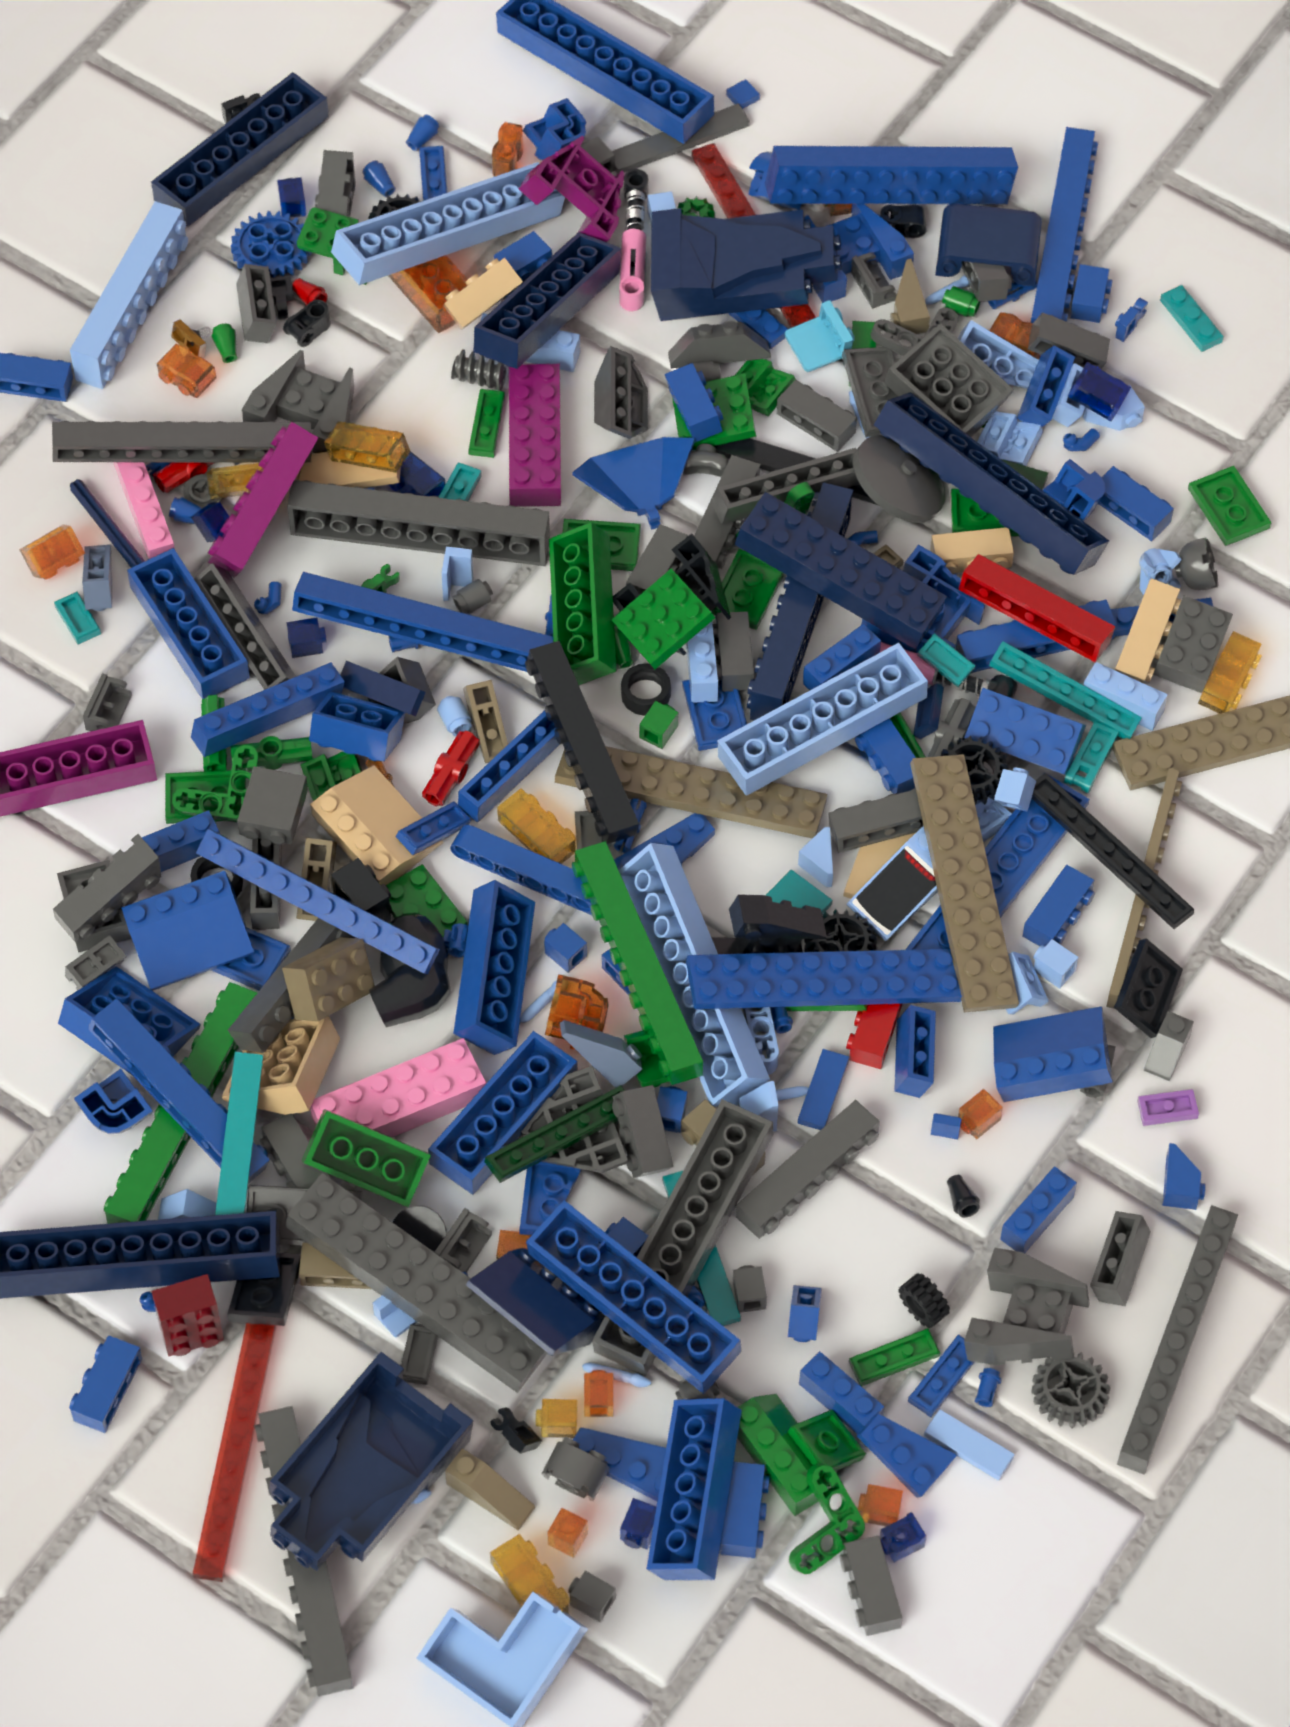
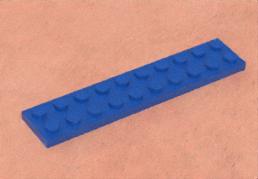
M1050 776L1081 806L1086 808L1089 805V798ZM1032 798L1028 811L1015 809L985 847L1000 918L1068 832ZM941 905L905 950L950 949Z
M950 949L688 955L686 959L694 1009L961 1002L962 997Z

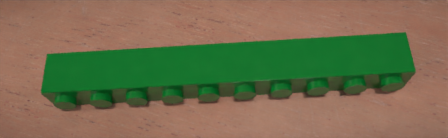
M606 841L575 850V862H572L573 873L576 878L580 877L583 883L581 884L584 898L591 901L592 916L595 921L599 920L601 924L600 933L604 943L608 942L611 947L609 951L613 964L619 965L621 983L624 987L628 986L630 1003L632 1008L638 1009L640 1013V1026L643 1032L647 1031L650 1036L648 1039L652 1053H657L660 1059L658 1065L662 1076L668 1077L671 1086L703 1076V1059Z
M231 982L228 983L225 991L221 990L219 992L213 1013L209 1012L207 1014L201 1035H196L189 1057H185L181 1062L189 1069L191 1077L198 1084H203L208 1089L211 1098L231 1064L235 1052L239 1049L228 1029L257 994L255 991ZM160 1104L155 1110V1119L151 1127L147 1126L143 1132L142 1143L139 1149H135L130 1156L129 1167L126 1173L122 1172L120 1174L114 1195L109 1196L105 1202L103 1210L108 1224L147 1220L191 1138Z

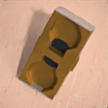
M179 319L173 322L171 337L192 357L199 361L205 357L207 346L203 338L211 334V329L206 326L197 331L192 330Z

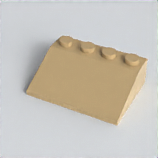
M375 765L331 787L310 804L314 819L337 842L352 861L359 858L364 865L368 864L374 871L375 879L380 885L384 884L386 886L398 879L443 843V840L423 851L412 855L395 837L399 830L422 819V817Z
M329 1016L320 1021L290 1019L264 1053L242 1051L243 1053L263 1055L257 1109L284 1115L303 1113L310 1110L340 1041V1037ZM232 1075L222 1095L223 1100L229 1102Z

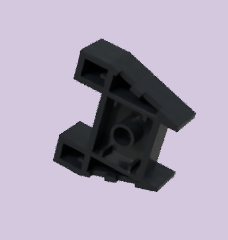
M691 533L671 549L683 564L675 573L710 611L718 607L729 620L731 615L717 564ZM629 583L613 596V603L621 612L640 594ZM682 647L676 651L683 656L687 654Z
M738 894L729 908L735 938L711 937L718 954L803 952L801 945L803 939H826L827 935L820 908L807 905L797 908L792 906L791 901L782 900L780 903L772 902V897L766 895Z

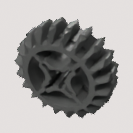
M1082 1352L1078 1354L1077 1358L1073 1357V1359L1052 1360L1049 1357L1045 1359V1365L1040 1364L1038 1366V1374L1033 1376L1032 1382L1035 1385L1032 1386L1031 1393L1036 1395L1033 1400L1034 1405H1041L1039 1408L1040 1414L1049 1413L1047 1418L1049 1422L1057 1418L1059 1419V1427L1063 1426L1064 1421L1069 1422L1071 1429L1075 1427L1076 1421L1084 1427L1087 1419L1094 1422L1097 1414L1104 1412V1405L1108 1404L1109 1401L1107 1394L1110 1392V1386L1106 1384L1108 1381L1107 1374H1100L1102 1372L1101 1364L1092 1366L1094 1362L1093 1357L1085 1361L1083 1360ZM1059 1374L1060 1383L1055 1384L1054 1388L1048 1389V1382ZM1093 1390L1094 1396L1092 1399L1082 1405V1396L1086 1395L1087 1391Z

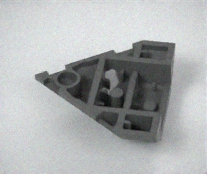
M592 1065L570 1073L559 1083L560 1087L551 1098H547L524 1127L519 1139L603 1095ZM614 1123L541 1161L600 1173L629 1163Z

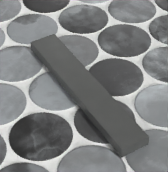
M738 103L714 112V116L684 144L661 132L612 151L615 154V171L617 174L621 171L625 173L631 169L639 168L749 126V119Z

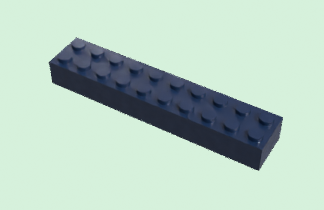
M911 392L887 400L874 423V426L880 430L884 437L893 439L904 452L913 454L919 459L921 465L933 469L939 474L941 480L953 484L959 489L961 495L973 499L979 504L981 510L993 514L999 519L1001 525L1014 530L1019 534L1021 540L1034 545L1039 549L1041 555L1054 560L1064 572L1075 575L1095 566L1109 543L1107 538Z
M823 482L820 492L816 491L812 502L813 512H808L807 516L845 537L851 520L853 490ZM788 575L784 582L785 593L784 595L780 594L776 609L779 610L777 616L773 615L770 622V637L766 636L762 647V652H764L763 658H758L755 666L756 678L751 679L748 686L747 694H749L747 709H750V720L752 721L790 701L824 600V596Z
M276 1211L0 1232V1299L169 1286L208 1274L210 1282L280 1277V1229Z

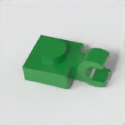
M385 564L381 567L380 574L378 573L373 578L365 580L361 587L387 593L386 589L399 582L400 573L396 572L394 575L388 576L387 574L391 572V567L389 564Z

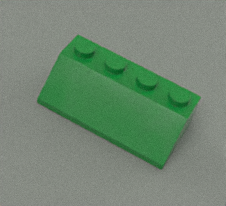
M770 1394L752 1397L738 1406L742 1411L737 1438L756 1464L765 1465L764 1475L770 1476L769 1482L792 1514L797 1516L816 1504L818 1500L807 1482V1472L812 1464L787 1433L789 1428L798 1424V1422L778 1395ZM820 1476L817 1482L825 1484L827 1489L832 1488L825 1483L823 1477Z

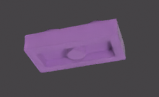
M1193 1089L1138 1096L1137 1103L1143 1126L1198 1119L1199 1111Z

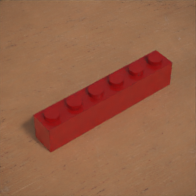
M980 554L974 558L963 572L958 590L1093 662L1099 659L1111 642L1115 629L1114 625Z

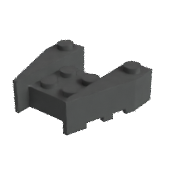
M299 350L252 391L242 408L243 422H275L277 417L290 422H311L312 434L318 437L312 448L313 453L341 450L347 442L348 423L350 421L351 403L354 394L353 368L349 367L342 381L338 382L305 370L304 351Z
M994 1247L987 1269L990 1290L1012 1295L1003 1323L971 1318L964 1340L967 1360L996 1366L1006 1365L1005 1361L1021 1360V1363H1030L1032 1359L1051 1357L1052 1360L1073 1359L1072 1336L1066 1335L1065 1330L1073 1305L1089 1308L1087 1284L1022 1252Z

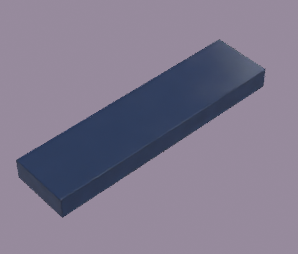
M347 660L340 674L345 681L343 688L415 717L426 693Z

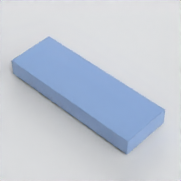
M940 1409L924 1432V1436L953 1452L998 1481L1014 1458V1453Z

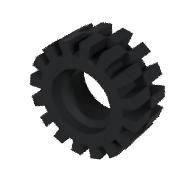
M916 1273L899 1287V1297L904 1300L902 1303L908 1307V1312L913 1314L917 1321L920 1320L921 1325L932 1328L950 1313V1306L947 1305V1299L942 1297L944 1295L942 1291H938V1286L935 1283H931V1279L925 1278L922 1273Z

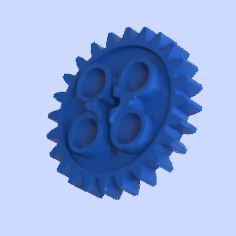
M267 211V215L264 217L258 212L257 219L249 216V223L241 221V229L235 228V236L231 237L233 261H237L238 268H243L244 264L269 267L271 277H276L277 275L285 276L287 272L294 276V268L302 270V263H308V256H311V252L297 248V240L304 223L299 224L297 217L291 220L289 213L281 217L280 211L275 216H272L271 212Z

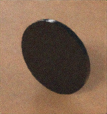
M426 1206L408 1207L402 1210L392 1222L434 1253L447 1235L446 1226L441 1216Z

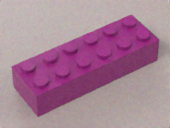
M522 364L518 369L509 367V499L512 506H561L560 364Z
M293 422L287 427H281L271 442L274 448H269L258 464L262 469H257L245 487L249 489L248 493L244 491L234 505L233 510L236 511V514H231L220 530L224 533L223 536L219 535L207 553L211 555L208 563H214L225 569L233 578L243 570L318 440L317 436Z
M143 720L0 752V817L157 781L155 764Z

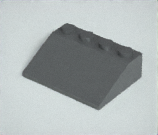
M941 323L889 368L884 382L898 396L911 392L970 437L976 434L1014 391L1010 385Z

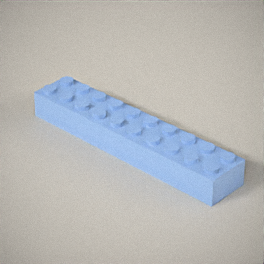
M537 162L336 230L331 253L359 285L560 216L565 197L554 189L551 194L536 205L519 190L527 174L539 164Z
M650 843L619 870L620 875L703 1059V1076L699 1078L709 1103L714 1107H718L723 1099L738 1105L742 1096L770 1080L741 1008L694 1009L686 965L687 956L718 954L674 847Z

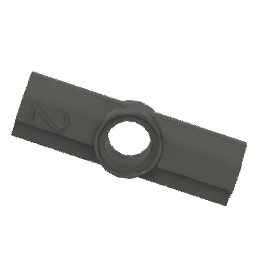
M964 698L955 699L945 721H941L934 737V744L928 757L941 756L943 749L948 750L950 742L957 745L959 737L965 741L966 738L964 737L976 708L969 700Z

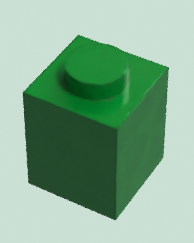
M655 701L639 724V738L663 749L678 727L679 712L668 704L663 705Z

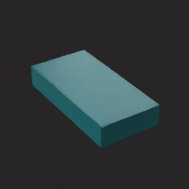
M78 591L54 602L56 610L77 645L101 635L98 624L90 611L85 609V603Z
M935 633L917 654L957 687L975 669V665Z

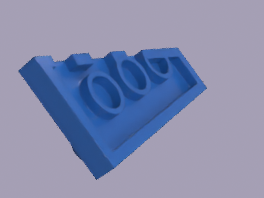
M694 813L617 857L614 861L618 870H620L650 843L673 846L682 866V863L689 856L692 857L715 835V829L704 815Z
M580 1427L573 1440L580 1444L579 1448L587 1453L590 1450H594L606 1457L605 1461L608 1462L607 1466L610 1468L606 1476L658 1501L666 1452L665 1447Z

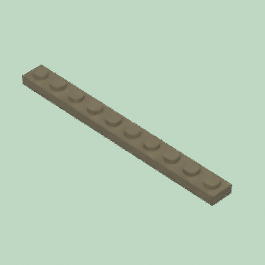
M1173 768L1168 770L1144 863L1157 875L1159 870L1154 869L1155 864H1161L1165 848L1160 847L1161 841H1167L1171 827L1166 825L1167 818L1173 819L1176 803H1172L1173 796L1179 797L1182 781H1178L1180 770ZM1136 894L1106 1007L1113 1009L1131 963V954H1134L1137 944L1141 940V938L1136 936L1138 930H1144L1147 916L1142 915L1143 909H1149V906Z

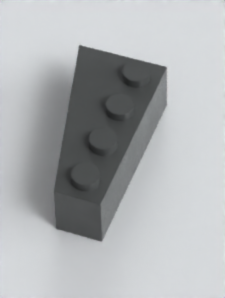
M139 834L131 839L134 844L126 852L120 849L112 856L113 860L109 867L106 869L98 868L89 878L86 887L79 885L53 908L54 918L74 942L80 938L85 939L89 937L97 925L101 922L110 921L116 915L118 909L124 905L132 904L138 898L139 893L145 889H152L160 881L159 857Z

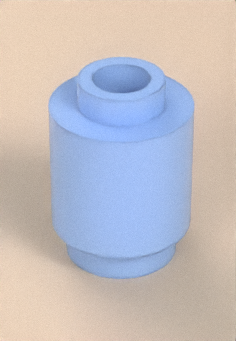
M454 696L444 698L440 702L437 711L448 732L452 733L453 736H457L459 731H470L472 719L461 698Z

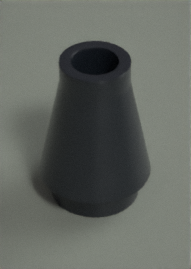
M961 1175L950 1177L947 1180V1185L954 1212L962 1218L976 1214L980 1209L979 1197L968 1186Z

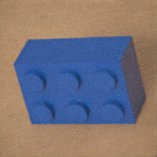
M330 691L312 714L309 741L317 743L321 747H332L340 749L347 754H358L368 757L372 761L385 762L401 740L405 712Z

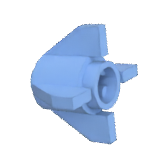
M1153 548L1141 555L1139 559V565L1141 566L1139 589L1143 595L1150 578L1165 584L1169 583V585L1178 589L1181 587L1178 580L1172 575V569L1182 560L1178 553Z

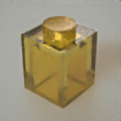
M542 1399V1409H536V1427H541V1437H575L577 1434V1400Z

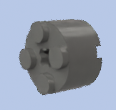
M564 1437L562 1442H557L541 1474L546 1479H549L550 1475L557 1478L555 1484L562 1489L581 1498H585L587 1494L589 1500L594 1501L610 1470L607 1466L608 1462L605 1461L606 1457L594 1450H590L587 1453L579 1448V1443Z

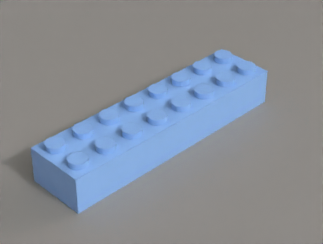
M154 202L70 348L76 381L103 389L107 381L112 380L117 363L123 360L125 349L129 343L134 341L138 326L142 325L146 319L147 310L155 304L159 289L165 286L168 273L176 267L180 252L184 251L187 247L186 221H184L182 209Z
M897 643L717 740L718 758L747 796L927 698L928 681L902 646Z

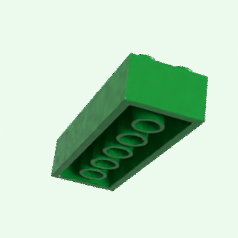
M590 522L549 538L553 641H560L578 685L617 672L614 623L611 620L614 618L610 536L600 527Z

